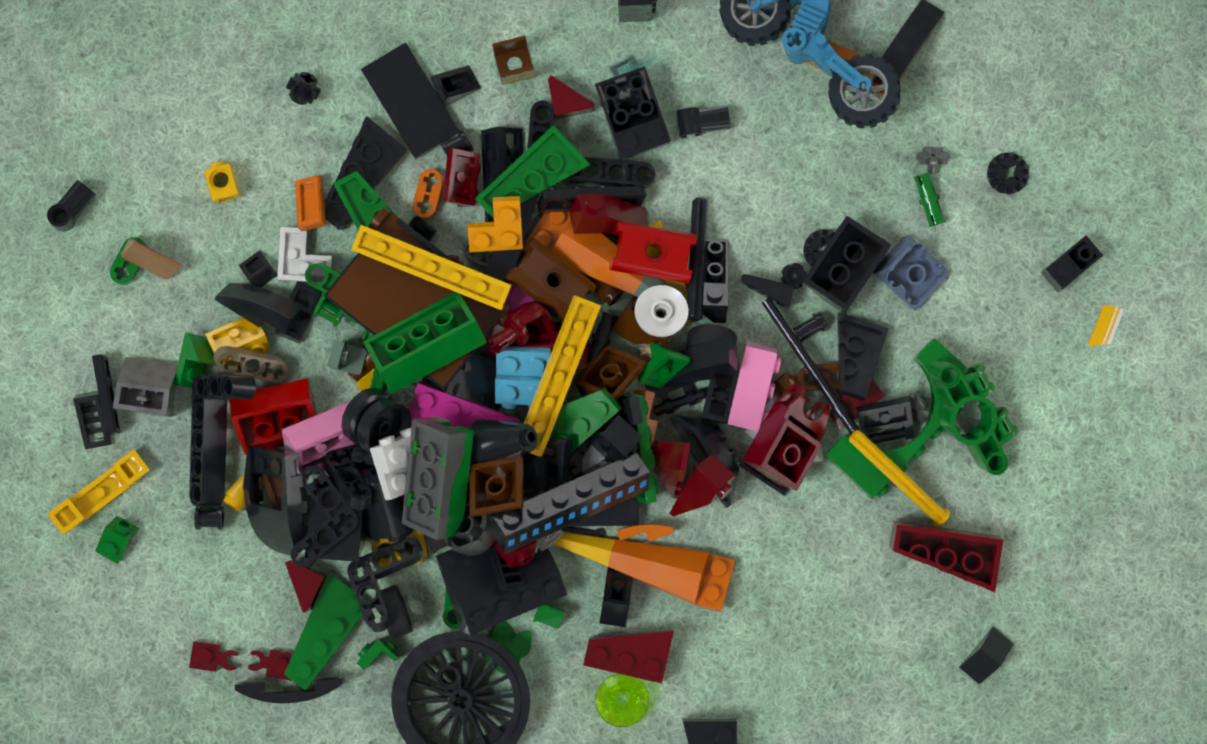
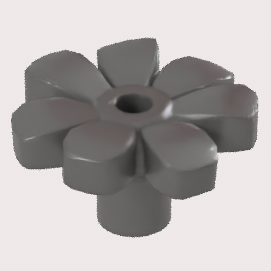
M923 147V150L916 154L918 163L921 165L927 164V172H930V174L938 173V165H946L950 159V154L944 152L943 148L940 147L935 148L933 151L931 147Z
M910 393L908 398L911 403L913 423L915 420L918 423L926 422L931 414V409L926 407L925 397Z

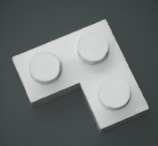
M280 227L278 281L307 282L305 280V271L308 266L321 263L332 268L333 257L307 255L308 230L301 231L298 228ZM316 267L311 273V278L317 283L322 282L325 273L321 268Z

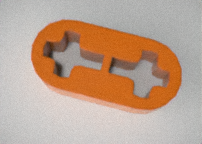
M434 169L425 170L419 177L413 201V210L421 219L432 218L438 208L443 188V178ZM435 175V180L439 181L438 185H433L431 193L427 192L428 184L424 182V179ZM425 196H429L428 203L432 206V210H427L425 214H422L418 204H423Z

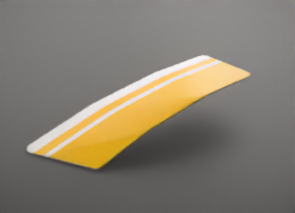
M1110 305L1102 306L1088 346L1111 344L1124 309Z

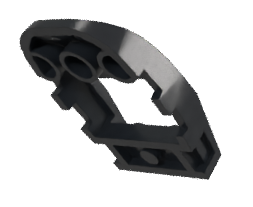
M262 444L254 445L247 448L243 480L245 506L251 527L256 536L266 546L276 552L291 555L290 553L294 545L306 537L307 526L302 522V514L307 513V501L301 500L300 487H303L304 483L302 475L297 474L296 459H300L299 453ZM267 475L281 479L282 509L260 504L263 501V490L259 489V477ZM299 548V549H298V552H299V553H301V552L303 551L302 548Z

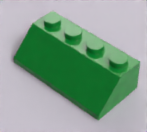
M454 292L363 341L390 393L393 394L487 343L462 296Z

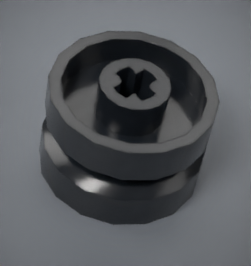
M369 388L358 393L349 402L342 416L341 427L343 434L349 440L371 455L370 448L379 445L378 440L393 435L397 438L401 436L400 431L411 428L412 418L410 410L402 403L393 399L381 389Z

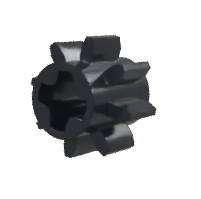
M308 72L295 73L293 78L290 77L286 86L287 89L291 90L289 93L291 100L300 105L312 104L314 99L317 100L321 91L320 88L316 87L318 84L317 78Z

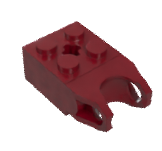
M797 384L789 387L774 402L743 458L744 462L777 485L795 491L799 489L822 446L820 441L826 431L830 413V406L828 404L817 402L804 414L803 405L805 403L806 388ZM798 391L797 396L790 402L792 395ZM822 409L821 415L815 419L816 413Z

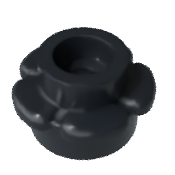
M793 263L783 268L781 280L782 283L793 285L794 289H799L802 287V281L807 273L803 270L802 265ZM792 274H796L795 279L791 277Z

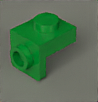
M116 516L105 527L95 552L119 564L126 553L131 539L137 534L139 528L128 520Z
M380 638L372 646L367 643L357 654L360 659L356 664L365 670L382 651L393 661H396L400 657L396 653L398 648L389 639L383 641Z

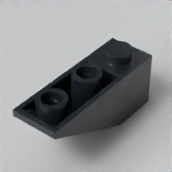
M706 239L703 315L713 323H726L728 311V240Z

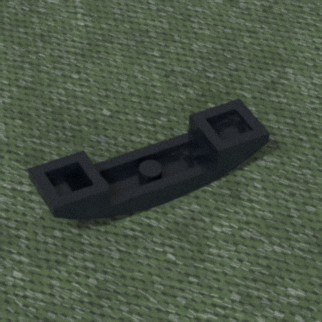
M345 677L316 679V690L265 692V682L237 683L234 686L235 691L255 700L279 704L298 703L328 694L345 683Z

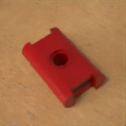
M622 221L616 222L614 235H619L616 257L610 260L609 270L689 284L692 270H687L690 248L696 245V234ZM648 246H653L658 250V258H651L648 255Z

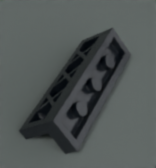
M497 126L481 130L484 190L508 168L507 163L510 160L514 163L523 154L522 129ZM506 134L513 135L514 146L512 149L506 144ZM485 210V222H494V219Z

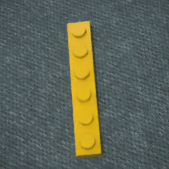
M360 225L351 250L499 310L503 309L512 287L508 283L363 225Z
M576 295L572 298L524 421V424H529L535 429L538 436L536 448L529 453L539 457L544 453L601 307L599 304Z

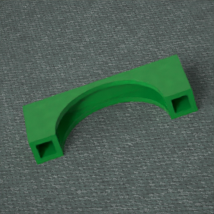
M935 338L931 339L914 358L929 382L931 414L921 432L912 441L897 449L882 451L903 472L908 469L905 464L911 457L916 460L924 452L926 447L923 444L929 438L934 440L943 431L939 417L943 401L929 377L928 369L930 364L937 359H943L958 366L961 372L967 368ZM947 368L942 373V379L946 377L948 373ZM841 436L824 455L870 499H874L875 496L880 499L890 488L887 484L890 479L850 443L846 436Z

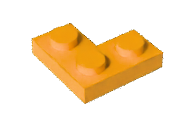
M520 196L493 197L494 222L467 223L469 252L523 249Z

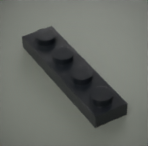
M625 185L623 187L600 186L597 188L578 186L570 189L551 187L542 190L537 202V208L539 213L569 212L578 194H605L641 206L646 197V191L644 186Z

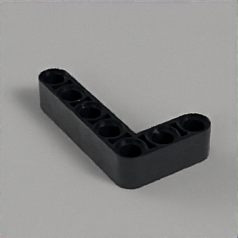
M537 101L531 107L527 150L534 144L533 139L536 135H544L554 125V108L548 101ZM541 108L547 109L550 112V116L546 120H539L535 116L537 110ZM584 157L590 165L597 167L598 173L596 176L587 177L582 169L561 181L616 187L632 185L648 188L654 183L655 169L650 163L642 161ZM614 167H619L623 169L624 176L621 179H613L609 174L610 170ZM641 169L647 170L651 175V178L646 182L639 181L636 177V173Z
M197 375L193 380L189 497L194 506H220L223 503L226 473L227 400H251L256 393V382L253 376Z

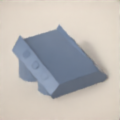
M910 235L901 238L899 243L879 263L874 274L915 311L945 280L950 272L940 261L928 253V248L923 243L917 242Z

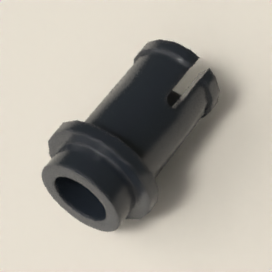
M813 313L812 318L792 328L801 343L817 332L825 331L824 328L828 324L821 313Z

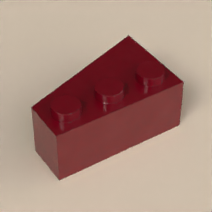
M674 630L591 637L588 641L583 666L662 684Z

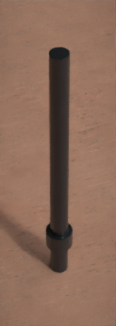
M769 297L761 302L833 408L831 411L836 419L840 418L850 435L854 431L859 430V427L848 413L850 409L844 401H840L772 299Z

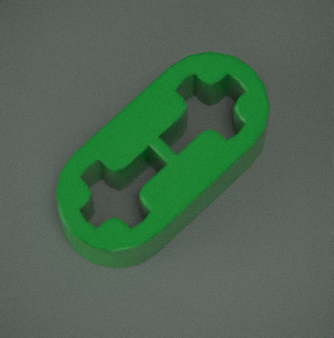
M131 237V238H129V239H133V240H135V241H137V242H139V243H141V244L147 246L146 243H145L143 240H141L140 238H137V237ZM129 239L123 243L110 269L112 280L120 285L130 284L140 269L138 265L121 257V253ZM128 262L129 265L126 271L129 273V276L127 278L122 277L119 280V274L116 271L118 268L123 269Z

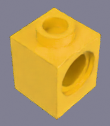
M225 161L216 162L209 165L210 169L204 170L210 195L215 204L241 197L235 172L230 163L225 164ZM221 175L228 176V184L225 187L218 188L216 186L217 178Z

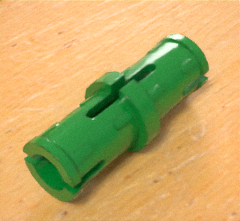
M930 172L913 177L921 198L919 203L924 207L929 227L945 223L946 221L938 201L940 196L935 192Z

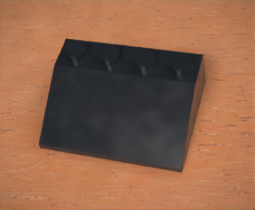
M538 548L537 553H534V558L528 564L523 565L529 584L527 591L502 596L499 594L489 549L482 554L467 556L451 549L435 556L460 631L470 636L567 595L560 571L549 548L543 551ZM504 559L500 560L501 563H506ZM515 567L503 569V572L516 571ZM517 576L505 578L506 582L518 580Z

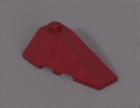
M655 441V445L650 447L655 458L653 472L673 499H677L680 495L686 472L690 443Z

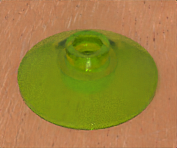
M615 674L605 679L597 690V711L602 719L610 725L616 727L632 726L638 723L648 710V691L638 678ZM620 694H624L628 700L622 704L618 702L617 697Z

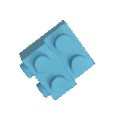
M508 346L501 353H496L495 403L501 404L506 409H513L518 405H528V408H530L551 355V348Z

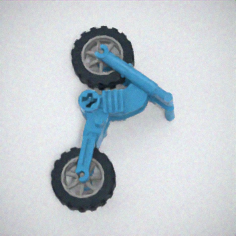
M720 0L721 7L719 13L728 34L736 38V41L742 44L745 42L749 46H755V44L759 43L760 45H765L771 39L773 41L776 40L780 32H784L782 44L786 56L791 63L802 64L809 60L815 63L825 74H828L831 77L828 85L831 106L840 120L843 119L847 125L852 126L853 124L857 128H864V126L873 128L880 122L882 124L889 120L888 117L896 112V107L901 100V87L898 75L890 63L887 64L879 56L874 58L871 54H865L862 57L855 55L849 61L847 59L843 60L827 42L823 34L829 23L830 0H746L747 5L740 4L741 0ZM801 4L797 15H795L791 23L793 28L786 30V24L791 19L790 10L794 6ZM736 9L748 11L739 19L737 18ZM750 17L753 19L752 26H748L743 22ZM862 74H869L870 76L868 78L866 76H862ZM875 76L878 77L883 84L872 86V82ZM884 90L881 100L874 95V92ZM845 91L853 95L848 101L845 97ZM856 101L862 102V108H856L852 104ZM867 101H869L870 104L875 102L876 105L867 108Z

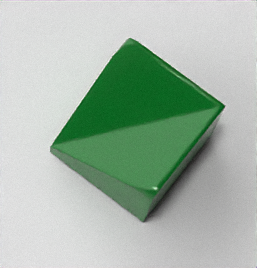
M545 604L538 607L533 622H540L558 629L565 612L560 608Z

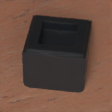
M260 250L238 265L253 286L260 288L278 276Z

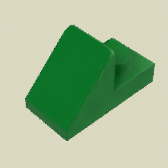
M185 332L175 375V385L192 388L194 378L197 375H204L206 364L216 366L213 359L214 352L206 337Z
M651 342L652 360L638 375V382L661 388L690 362V357L673 348Z

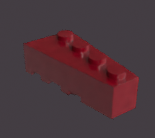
M893 520L889 544L892 551L995 593L1003 547V539L1000 536Z

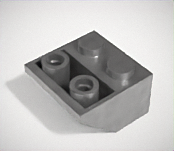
M126 357L117 380L113 409L172 417L176 392L174 381L178 364Z

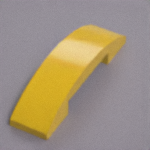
M135 449L112 465L113 467L71 498H67L47 513L62 535L67 534L95 515L150 471Z

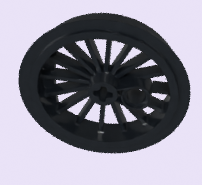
M452 631L438 634L423 641L407 655L394 679L391 705L395 724L406 744H437L431 738L453 712L456 713L446 744H451L460 713L464 744H516L523 734L528 721L530 692L526 676L520 664L504 646L482 634L476 633L470 636L462 631ZM461 647L476 650L465 685ZM456 648L457 664L448 663L442 650ZM482 652L491 657L493 661L469 687L479 654ZM437 653L443 665L437 672L425 662L427 658ZM496 662L505 671L506 675L473 690ZM419 667H423L431 674L442 688L416 680L414 677ZM445 669H452L456 673L455 682H448L443 678V671ZM508 678L513 693L476 695ZM415 685L448 697L411 699V687ZM459 694L461 697L466 696L468 698L465 705L462 702L457 703L456 699L459 697ZM514 698L513 712L477 700ZM448 702V704L418 719L413 715L412 704ZM478 707L510 717L511 719L498 726ZM451 708L429 735H426L419 727L418 723ZM473 712L494 730L484 735ZM467 714L479 738L470 742L468 738Z

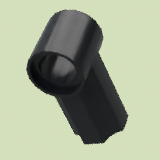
M728 106L706 109L690 107L676 111L680 138H687L686 135L695 134L696 137L705 132L730 129Z
M77 179L62 199L49 208L47 212L48 221L55 229L61 232L71 230L75 225L76 219L95 198L96 194ZM66 212V221L56 223L57 215Z

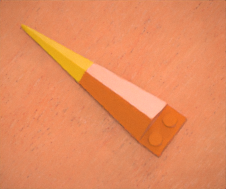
M564 533L553 543V545L630 576L696 607L722 613L735 566V560L709 554V552Z

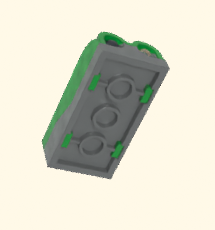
M439 416L413 419L402 524L436 540L446 539L455 535L465 512L474 431L463 426L453 427L450 425V421Z

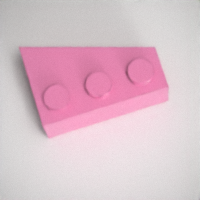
M746 341L727 424L759 431L760 425H762L769 413V410L764 409L766 400H772L775 384H771L773 373L778 374L781 364V358H777V348Z
M349 402L282 429L285 450L299 453L300 459H296L297 474H301L308 466H317L324 471V461L327 452L355 444L343 434L341 427L342 416Z

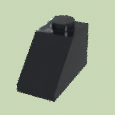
M607 567L599 624L626 627L633 578Z

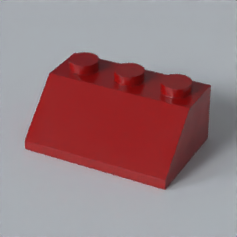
M308 378L257 389L255 396L251 400H230L231 419L244 455H247L248 447L258 444L275 448L284 446L282 429L317 415Z

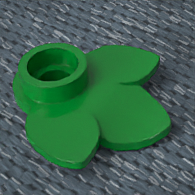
M505 621L495 626L492 639L504 646L520 663V659L525 657L531 649L532 638L530 632L525 631L515 635L512 627ZM480 652L483 658L493 661L491 657ZM496 662L494 665L495 669L502 674H506Z

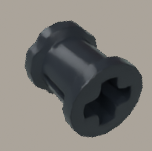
M463 130L459 131V135L448 142L439 143L446 156L448 149L452 148L464 151L469 150L470 152L474 150Z
M196 506L194 513L195 529L217 527L218 530H223L224 507L202 509L201 506Z

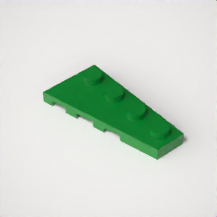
M553 125L478 195L475 200L494 219L493 197L520 196L521 204L541 193L543 189L554 186L590 166V164Z
M329 572L284 673L286 677L305 691L363 616L354 591Z

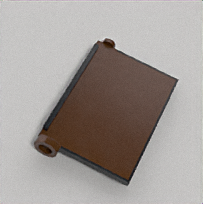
M385 207L378 212L368 228L453 261ZM357 253L323 296L372 335H376L455 291ZM460 294L474 316L485 339L497 324L501 327L503 326L504 320L509 314L508 310L511 308L506 302L503 309L499 310ZM477 349L437 369L426 377L444 391Z

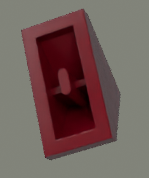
M549 76L548 85L555 119L591 113L594 110L595 104L554 76Z
M292 560L285 562L302 612L310 611L326 575L309 567L298 566Z

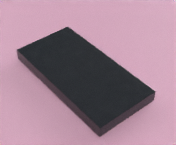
M406 42L361 69L415 160L439 146V143L446 142L459 134L458 127Z

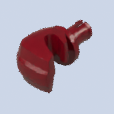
M537 302L521 304L507 315L503 324L504 330L489 339L491 349L499 354L512 343L524 346L531 339V334L527 331L526 324L539 332H555L549 311L545 306Z

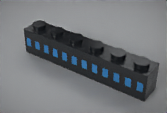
M637 452L524 501V508L503 511L493 515L492 535L504 554L512 552L648 491L650 471Z

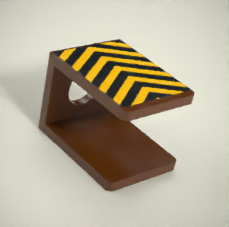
M526 36L492 44L502 85L535 77ZM511 57H518L522 61V68L509 70L507 68V61Z

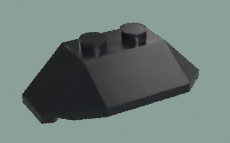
M676 414L672 415L670 420L684 443H690L689 451L697 464L712 454L735 474L730 484L732 490L725 498L720 499L723 506L728 508L732 503L740 469L737 465L740 459L733 448L728 450L723 441L727 438L719 425L714 427L710 422Z

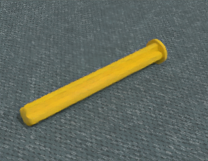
M856 430L849 437V442L932 519V524L935 527H939L947 521L950 516L948 509H942L862 432Z

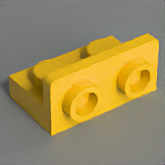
M243 317L205 334L214 353L222 346H231L261 353L270 351V346L262 327H257ZM228 355L227 359H222L223 364H226L227 360H232L230 355Z

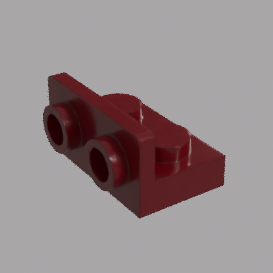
M454 148L448 149L442 202L457 204L458 207L475 206V198L478 196L477 181L481 170L479 153Z

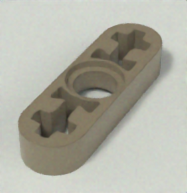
M222 346L216 350L213 356L218 370L226 374L253 376L257 380L281 383L288 378L290 373L285 359L276 355ZM228 355H230L232 360H227L226 364H223L222 359H227ZM256 359L259 361L255 369H245V364L249 360ZM278 365H280L281 370H277L275 374H273L271 369H276Z

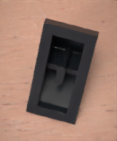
M469 65L431 77L432 83L445 107L481 89Z
M992 627L959 668L980 685L1002 665L1013 643Z

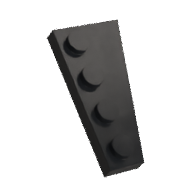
M366 116L359 134L356 136L352 148L340 168L336 181L357 171L375 190L408 150ZM333 184L324 201L325 219L341 231L351 219V216Z

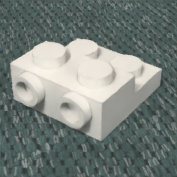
M412 428L400 431L401 436L397 438L394 435L378 440L379 445L370 448L385 500H392L405 494Z

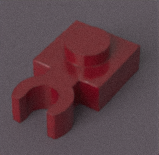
M193 641L189 668L216 672L219 664L225 670L232 671L236 669V666L229 665L227 657L229 655L238 656L239 652L228 650L220 653L221 645Z
M271 649L269 657H267L259 650L251 651L250 655L258 656L260 663L257 666L248 665V669L258 671L266 668V677L292 681L284 673L293 653Z

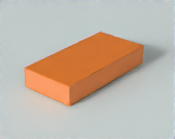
M320 175L296 180L298 229L306 231L326 226L323 178Z

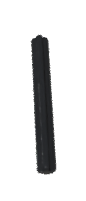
M696 197L692 201L691 234H696L697 240L696 245L690 248L689 270H692V275L688 284L687 319L698 322L703 318L708 201L701 197Z

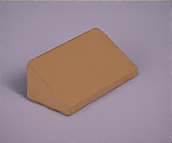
M133 239L128 240L121 253L122 258L166 280L181 267L180 263Z

